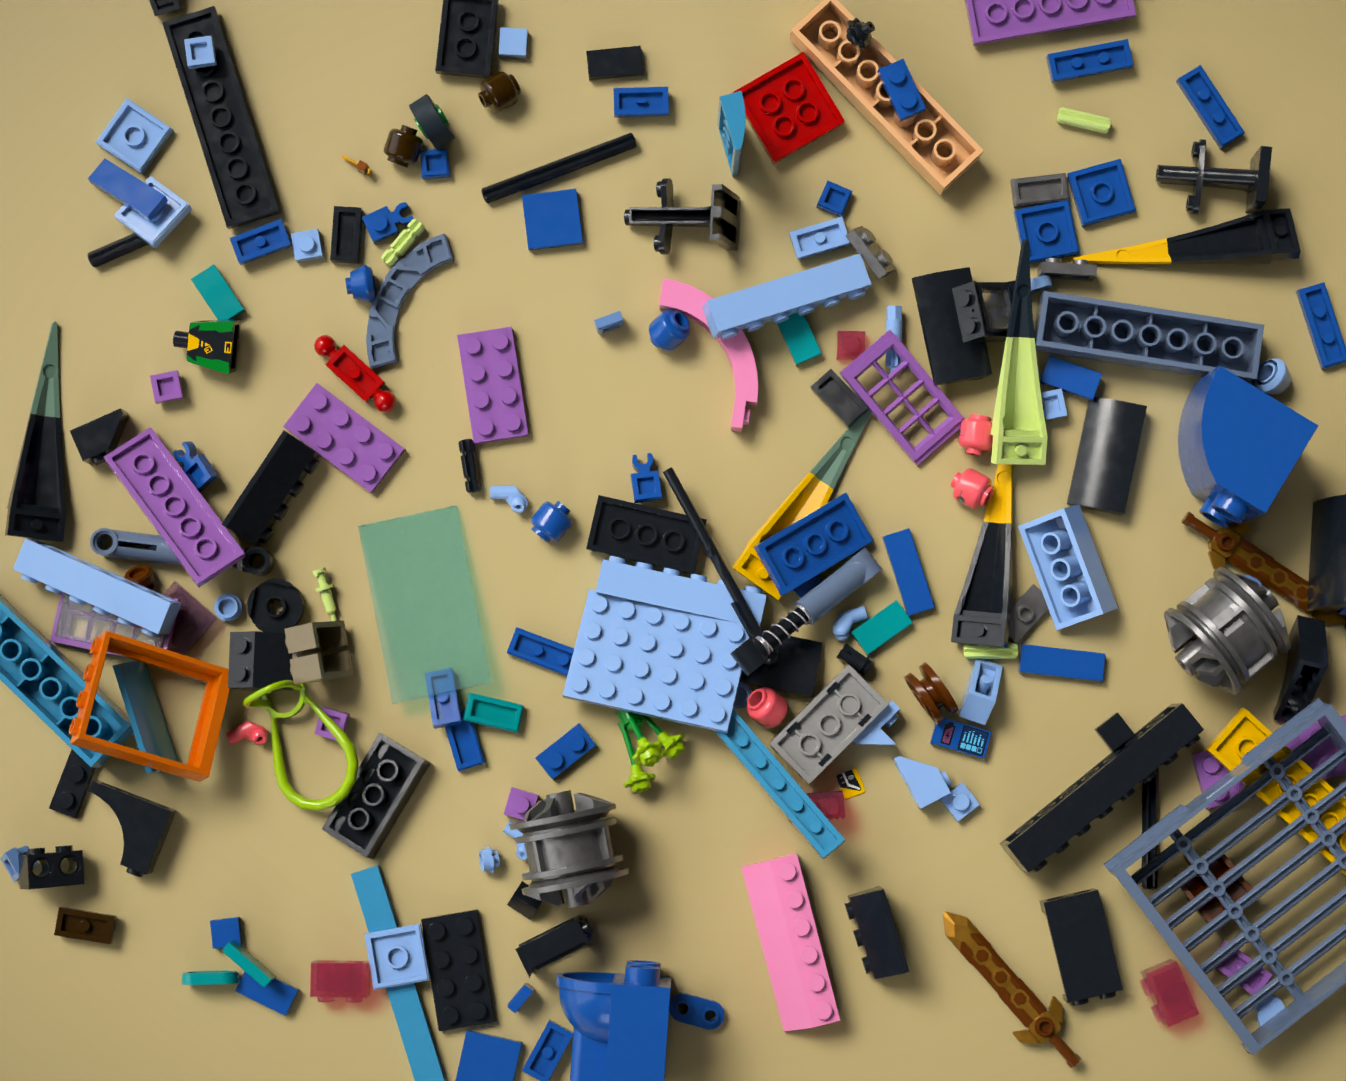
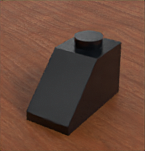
M120 408L70 430L82 461L88 464L99 465L105 462L104 456L117 448L129 418L125 410Z

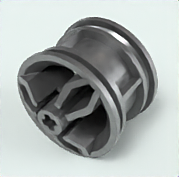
M1219 567L1213 572L1214 578L1208 579L1202 587L1186 600L1180 602L1176 609H1167L1164 612V618L1173 652L1176 654L1184 648L1183 651L1175 656L1181 668L1188 675L1193 676L1196 674V679L1213 687H1221L1226 692L1235 695L1241 690L1240 683H1246L1251 676L1268 662L1274 660L1278 653H1287L1291 649V643L1281 610L1278 608L1272 613V610L1279 605L1275 596L1265 586L1259 587L1260 585L1257 582L1240 574H1234L1224 567Z
M571 790L546 795L545 800L537 802L526 812L523 821L509 824L510 830L517 829L523 833V836L515 837L516 844H525L530 872L522 874V879L532 880L528 887L522 889V894L559 906L565 903L562 889H564L567 908L593 903L592 899L599 897L612 885L613 878L629 874L627 867L620 868L616 865V862L624 860L623 854L614 855L608 826L616 824V818L607 819L606 817L610 810L616 809V804L584 793L574 794L575 810Z

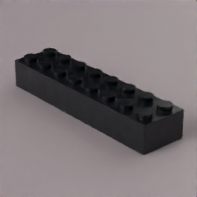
M1183 703L1170 704L1138 730L1133 737L1111 752L999 844L1020 870L1028 873L1031 871L1034 873L1038 872L1048 863L1045 860L1053 853L1056 855L1060 854L1070 845L1067 842L1073 836L1077 835L1080 837L1091 828L1090 822L1098 817L1102 819L1112 812V804L1118 800L1125 801L1135 793L1133 787L1141 782L1145 784L1157 775L1155 769L1163 764L1165 766L1169 765L1179 757L1176 752L1185 746L1189 748L1200 740L1198 734L1204 730Z

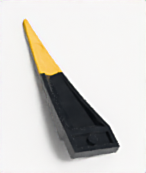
M1286 208L1262 210L1193 232L1140 245L1077 256L1073 260H1088L1089 264H1270L1271 260L1299 259L1301 251L1291 210Z
M998 464L993 483L994 492L988 502L972 561L954 612L951 635L952 643L1007 648L1010 621H1012L1013 464Z

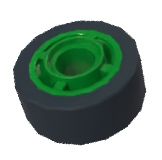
M428 94L409 105L417 126L436 149L455 139L449 127V121L438 104L435 105Z

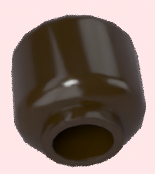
M501 71L481 82V92L478 93V97L484 108L489 107L492 111L498 113L515 105L521 90L512 74L508 75Z
M402 125L401 129H391L384 146V153L388 156L387 160L407 168L409 164H415L423 145V140L416 136L418 130Z

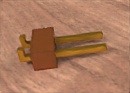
M341 155L342 159L354 164L359 172L365 175L368 174V176L371 175L372 171L367 163L361 160L358 163Z

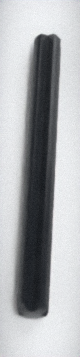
M628 133L481 189L484 201L486 203L496 201L637 147L636 139L632 133Z

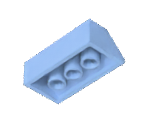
M1079 504L1063 508L1018 526L1056 631L1118 609Z

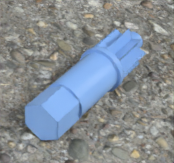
M887 306L886 332L891 330L901 342L902 306ZM893 348L886 353V367H890V373L902 363V359Z

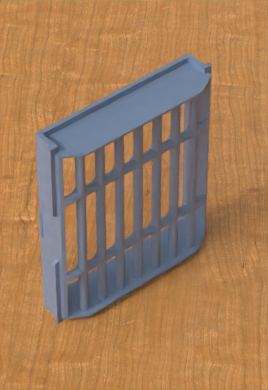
M1317 698L1242 756L1239 765L1186 806L1180 804L1104 863L1107 870L1120 881L1242 1041L1241 1045L1248 1054L1251 1053L1252 1055L1261 1050L1346 983V961L1304 993L1294 981V977L1346 938V923L1287 969L1277 959L1279 953L1346 902V887L1268 947L1260 936L1264 929L1340 870L1344 869L1346 871V852L1336 841L1337 837L1346 831V816L1330 829H1327L1319 819V815L1346 795V781L1312 807L1309 806L1302 796L1304 791L1346 760V723L1331 704L1323 703L1320 698ZM1318 721L1321 726L1319 731L1279 762L1274 760L1272 756ZM1329 737L1338 751L1293 785L1285 771ZM1262 763L1268 769L1266 772L1183 835L1178 828ZM1275 779L1285 792L1200 858L1191 846V843ZM1293 802L1302 815L1217 880L1209 870V865L1286 805ZM1310 824L1319 837L1234 902L1226 892V888ZM1168 836L1172 838L1173 844L1130 876L1125 870ZM1327 846L1336 860L1255 923L1251 924L1243 914L1244 909ZM1182 852L1191 865L1147 898L1138 887V884L1178 853ZM1199 874L1208 885V888L1164 921L1155 907ZM1216 896L1225 910L1181 943L1172 930ZM1231 919H1234L1243 932L1202 964L1198 965L1189 952ZM1250 941L1259 952V955L1216 988L1206 975ZM1265 964H1268L1277 977L1232 1010L1223 997ZM1285 986L1295 1000L1251 1034L1240 1019Z

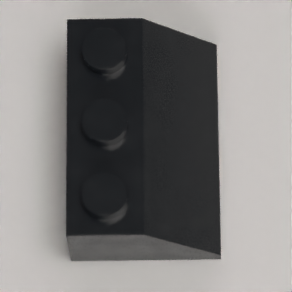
M877 886L848 895L849 902L844 905L849 920L854 919L857 930H854L853 934L857 946H863L866 957L861 958L866 974L871 973L874 979L910 972L884 889Z

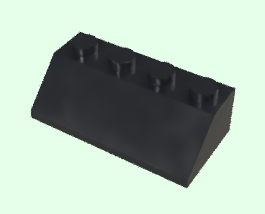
M283 430L222 522V525L258 547L261 543L266 544L274 532L271 528L276 520L281 521L288 512L289 507L286 505L292 496L296 498L304 487L302 481L307 473L311 475L320 462L317 460L319 454Z

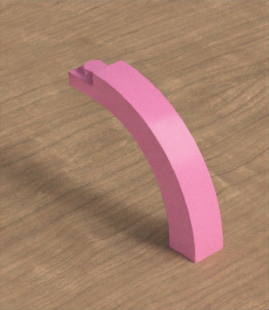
M663 278L659 310L679 311L711 333L702 307L707 300L713 298L690 285ZM742 330L738 331V335L723 340L722 336L715 338L725 351L733 371L735 402L731 430L740 432L742 431V426L749 423L750 409L745 408V406H756L758 398L756 363L750 344Z

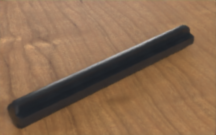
M1159 767L1155 769L1157 772L1155 777L1145 784L1142 783V834L1158 822ZM1158 845L1142 856V867L1158 855ZM1158 870L1141 882L1143 889H1157Z

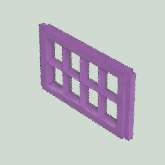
M891 330L884 333L839 372L915 465L920 464L959 430L961 422L964 420V417L940 388L934 386L931 377ZM893 348L903 362L890 374H887L877 361ZM873 365L884 379L868 392L857 378ZM908 366L918 378V381L903 393L892 379ZM889 384L899 397L883 410L874 400L873 396L885 385ZM923 385L934 399L918 412L908 400V397ZM904 402L914 416L898 428L888 415ZM936 404H939L949 417L933 430L923 416ZM919 420L929 432V435L913 447L903 433Z

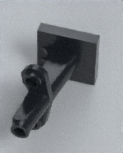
M1199 139V142H1193L1191 158H1196V167L1157 166L1156 181L1161 182V184L1194 186L1193 195H1188L1186 201V211L1191 212V215H1198L1202 187L1246 191L1245 213H1255L1267 202L1272 147L1261 146L1251 158L1250 170L1204 167L1206 139Z
M663 178L656 185L657 196L661 198L662 207H630L624 212L626 226H660L659 235L654 237V249L656 252H660L661 255H668L670 253L673 226L710 227L709 239L726 251H737L740 197L723 184H712L711 206L674 207L672 180L670 178Z

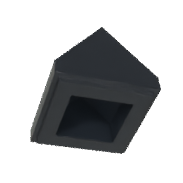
M522 881L507 905L531 920L542 901L523 895L522 889L529 885Z

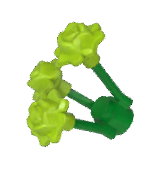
M618 710L616 712L620 720L618 726L622 731L632 765L630 766L632 775L628 778L629 781L624 782V788L630 787L634 793H643L652 787L651 782L655 779L656 775L642 771L641 765L653 767L663 757L668 756L671 760L678 757L685 749L683 743L685 734L670 736L666 731H662L649 716ZM643 720L658 735L657 739L659 741L649 742L646 737H643L639 729L644 724ZM628 731H634L638 739L637 744L639 747L636 749V754L634 753Z

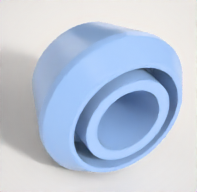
M1279 358L1269 359L1260 364L1254 384L1256 388L1264 393L1280 394L1289 387L1291 374L1283 360Z

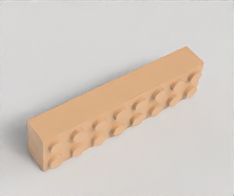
M823 0L791 30L790 41L801 52L805 53L806 57L941 195L980 159L984 150L914 78L913 81L926 110L899 122L877 73L878 69L897 60L873 36L870 39L872 45L866 46L865 49H861L859 46H852L851 42L847 40L846 31L849 28L847 22L855 17L838 0Z

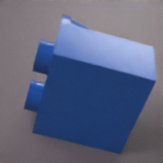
M628 960L625 966V974L605 972H564L557 974L556 986L559 987L561 1007L568 1021L574 1027L570 1081H664L671 977L660 976V962Z

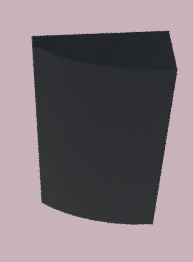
M970 267L912 278L934 386L978 380L992 375L986 342L963 343L952 288L973 281Z
M1094 397L1093 401L1088 400L1067 504H1079L1083 508L1119 516L1125 514L1147 406Z
M1346 494L1313 502L1307 611L1331 613L1346 607Z
M790 636V639L786 638L782 641V645L778 644L773 648L774 652L778 649L780 651V658L774 665L762 664L748 676L742 670L740 682L812 697L822 643Z
M379 732L358 767L357 779L349 795L335 806L322 830L366 858L374 859L431 762Z

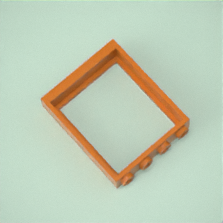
M107 630L98 638L95 637L90 648L93 658L91 664L87 665L83 675V680L86 681L84 691L79 693L76 701V707L79 708L77 718L72 720L69 728V734L72 735L70 744L197 782L208 778L230 690L228 688L229 669ZM107 652L206 682L187 764L86 735Z

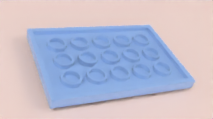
M589 589L563 691V698L728 734L742 669L730 653L748 640L749 636L741 623L596 593L595 590Z

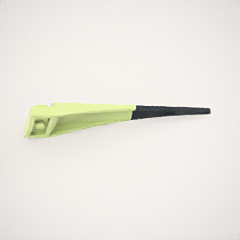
M1023 239L1021 244L990 434L993 435L991 463L1046 465L1048 436L1036 356L1029 242L1027 239Z

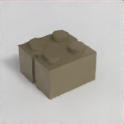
M344 620L313 622L284 629L286 636L285 644L288 653L292 654L293 659H290V672L294 684L329 681L353 675L349 651L323 656L324 650L348 645Z

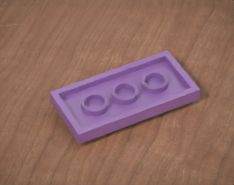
M512 327L457 335L474 444L529 436Z
M318 383L315 384L283 426L370 493L374 492L405 451L402 446Z

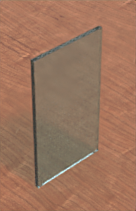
M457 506L358 526L392 704L492 683Z

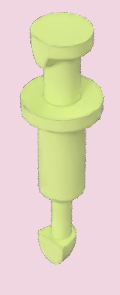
M326 568L313 570L312 574L317 577L319 587L315 588V592H320L325 611L330 614L331 620L337 621L335 616L337 609L330 589L334 586L333 583L327 584L324 575Z

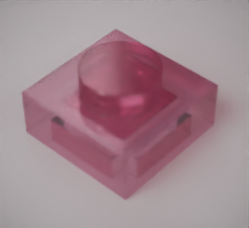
M837 331L836 360H854L865 351V331Z

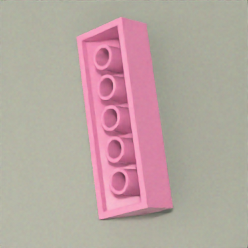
M792 853L742 866L784 1032L814 1028L840 1021L797 854Z

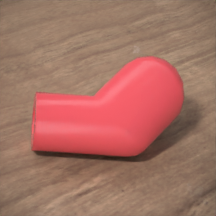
M247 721L226 732V736L232 745L244 738L255 742L257 745H262L267 741L268 731L264 726Z

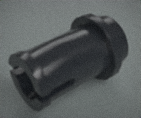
M848 643L843 646V649H841L836 657L850 665L858 674L860 673L865 676L874 663L869 660L870 656L865 657L849 646Z

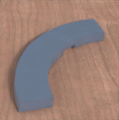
M445 233L413 248L411 252L392 267L380 284L375 294L376 298L373 300L369 311L366 334L367 355L371 370L398 362L395 350V329L398 315L405 299L424 276L434 269L453 261Z

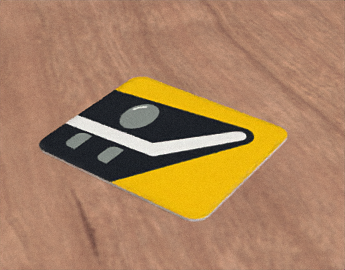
M857 768L837 775V780L845 799L865 792Z

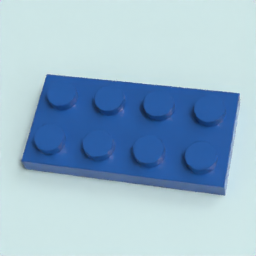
M844 493L754 546V549L782 596L871 543L873 539L848 494Z

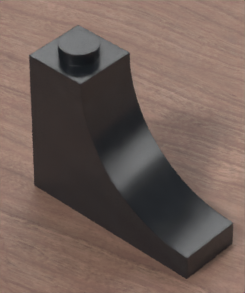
M1297 615L1289 634L1291 649L1288 651L1284 680L1273 711L1274 720L1287 722L1311 704L1328 668L1325 621Z
M92 781L88 792L104 800L112 808L120 822L124 839L120 865L127 867L126 872L134 876L142 877L143 874H151L177 810L102 781Z

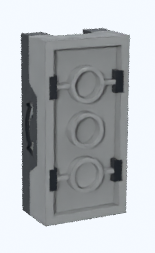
M846 665L768 744L807 784H810L889 704L850 665Z

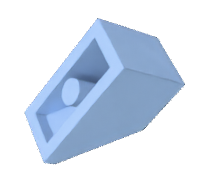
M975 659L962 697L959 711L960 717L983 725L986 724L996 703L1002 665L985 659Z
M901 756L892 758L918 808L922 809L951 793L948 787L952 784L944 770L940 772L936 767Z

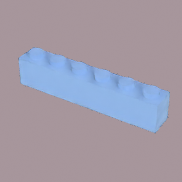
M857 254L707 300L702 309L713 339L722 336V339L725 340L738 335V331L748 329V332L758 330L764 326L763 323L772 320L774 324L788 320L790 318L789 315L799 313V316L809 314L815 311L814 307L824 305L825 308L835 306L840 303V299L849 297L850 300L858 299L865 295V291L870 287L871 281L861 254Z
M25 538L13 570L22 573V579L32 583L40 581L46 584L45 589L57 594L65 592L70 595L69 600L85 605L86 602L94 605V611L107 616L112 613L118 616V622L128 626L139 625L143 627V633L153 637H158L159 634H170L182 604L38 539Z
M610 556L609 560L603 559L596 593L741 623L731 605L734 601L722 580H718V584L707 582L708 577L691 574L690 578L679 576L680 571L664 568L663 572L652 570L653 565L637 562L636 566L625 564L626 559ZM745 586V590L740 589L760 626L767 595L761 594L762 589Z

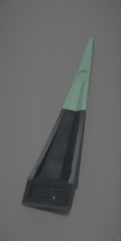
M55 321L51 325L10 493L5 536L63 542L66 503L60 425L58 327Z

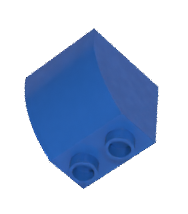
M1218 366L1196 381L1186 399L1179 423L1178 453L1181 469L1191 494L1204 502L1199 513L1216 525L1229 528L1232 521L1242 523L1267 512L1318 425L1221 366Z

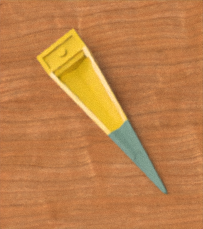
M870 410L843 433L746 544V548L732 566V569L774 599L779 600L781 595L755 551L754 546L828 502L872 414Z

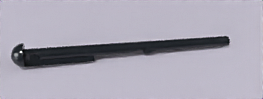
M671 467L665 470L663 474L700 539L707 558L710 557L734 601L731 605L749 638L762 636V629L674 469ZM779 649L775 652H770L769 659L763 664L774 665L780 658Z

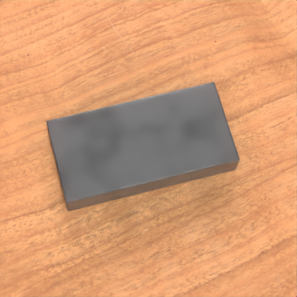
M1066 173L1017 178L1010 181L1014 208L1069 200Z

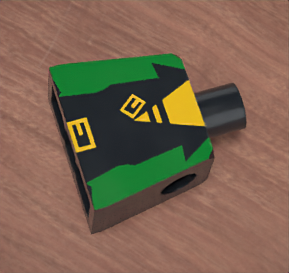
M201 320L191 322L189 332L175 331L173 346L186 348V359L190 363L225 374L236 372L241 320Z

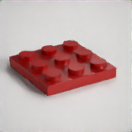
M804 52L733 92L742 91L745 117L773 164L845 123V120Z

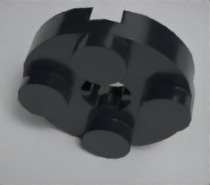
M269 579L252 590L247 602V612L259 630L263 632L285 633L284 629L295 627L301 621L304 613V600L301 592L292 583L282 579ZM273 599H280L283 610L278 611L279 614L274 615L272 614L273 610L268 608L269 603H274Z

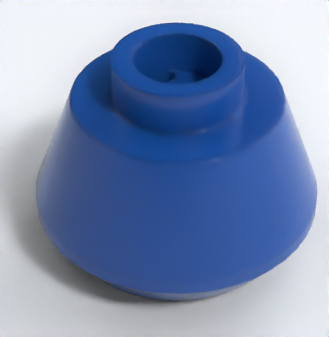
M363 265L350 272V278H345L347 294H353L354 299L370 303L376 298L375 280L371 267Z

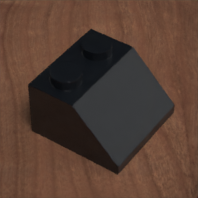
M258 631L230 632L228 688L242 691H258L279 681H293L290 672V659H293L292 654L288 653L285 644V633ZM285 687V688H281V689H277V690H294V689H293V688H290V687Z

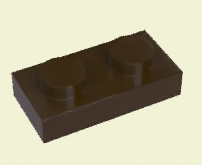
M59 907L54 935L112 944L117 916Z

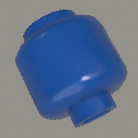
M663 311L649 325L652 344L666 351L676 349L689 336V321L687 317L679 311Z
M559 501L555 505L551 502H544L531 518L533 525L531 530L547 543L550 540L557 542L572 525V520L567 516L571 511Z

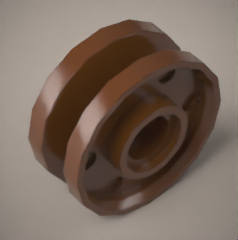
M925 662L919 666L923 677L922 680L919 681L912 673L904 676V679L926 713L936 724L944 721L939 709L943 706L951 714H954L959 709L941 679Z

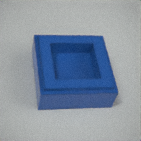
M448 149L420 151L423 180L450 178Z
M827 180L816 207L842 217L853 191Z
M240 917L210 921L213 949L224 948L228 942L233 940L240 946L242 945Z
M525 983L507 1004L508 1008L516 1013L533 993L534 988L529 983Z

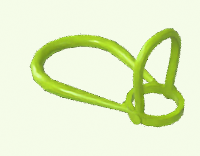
M292 680L273 683L249 695L244 700L243 705L246 708L263 707L270 713L273 762L278 787L287 800L301 809L321 811L335 807L349 795L357 779L359 762L355 746L346 733L307 695L308 687L306 683L294 684ZM285 687L299 690L300 700L291 712L280 713L273 708L269 700L270 692ZM306 703L310 705L345 752L347 760L346 777L340 788L330 797L319 800L301 796L295 792L288 782L276 722L278 718L296 716L302 711Z

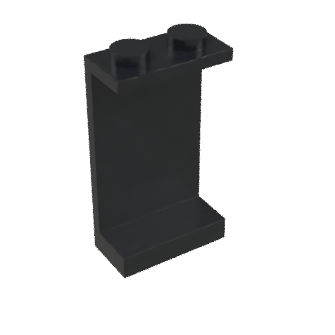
M1087 889L1039 901L1042 912L1046 914L1065 992V994H1062L1063 1000L1067 1003L1072 1002V1006L1089 1003L1088 998L1099 996L1100 999L1115 997L1116 991L1123 990L1098 889Z

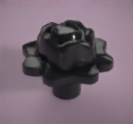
M858 18L847 22L849 28L846 31V37L852 46H859L861 49H865L866 46L872 45L870 40L872 38L871 32L875 30L872 22H860Z

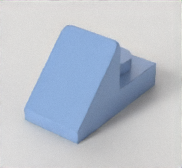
M889 701V705L852 742L854 744L896 745L881 727L883 725L886 728L890 727L898 719L899 716L896 712L900 708L893 701Z

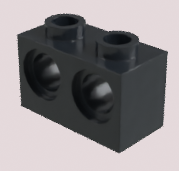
M73 845L55 846L56 852L45 853V848L28 849L27 855H18L20 889L30 890L84 884L83 850H73ZM64 858L69 861V869L66 873L60 867ZM36 861H39L42 865V871L38 876L33 872V865Z

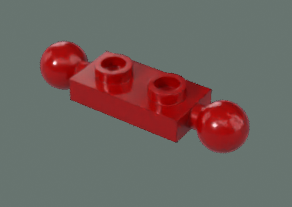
M322 335L316 339L314 343L316 353L322 357L331 358L325 365L367 403L373 397L376 408L384 413L390 412L395 408L397 403L395 395L390 391L380 390L385 382L345 345L337 350L335 340L328 335Z

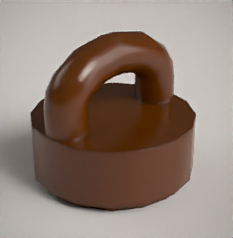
M134 566L124 576V578L151 590L155 587L154 575L149 566Z

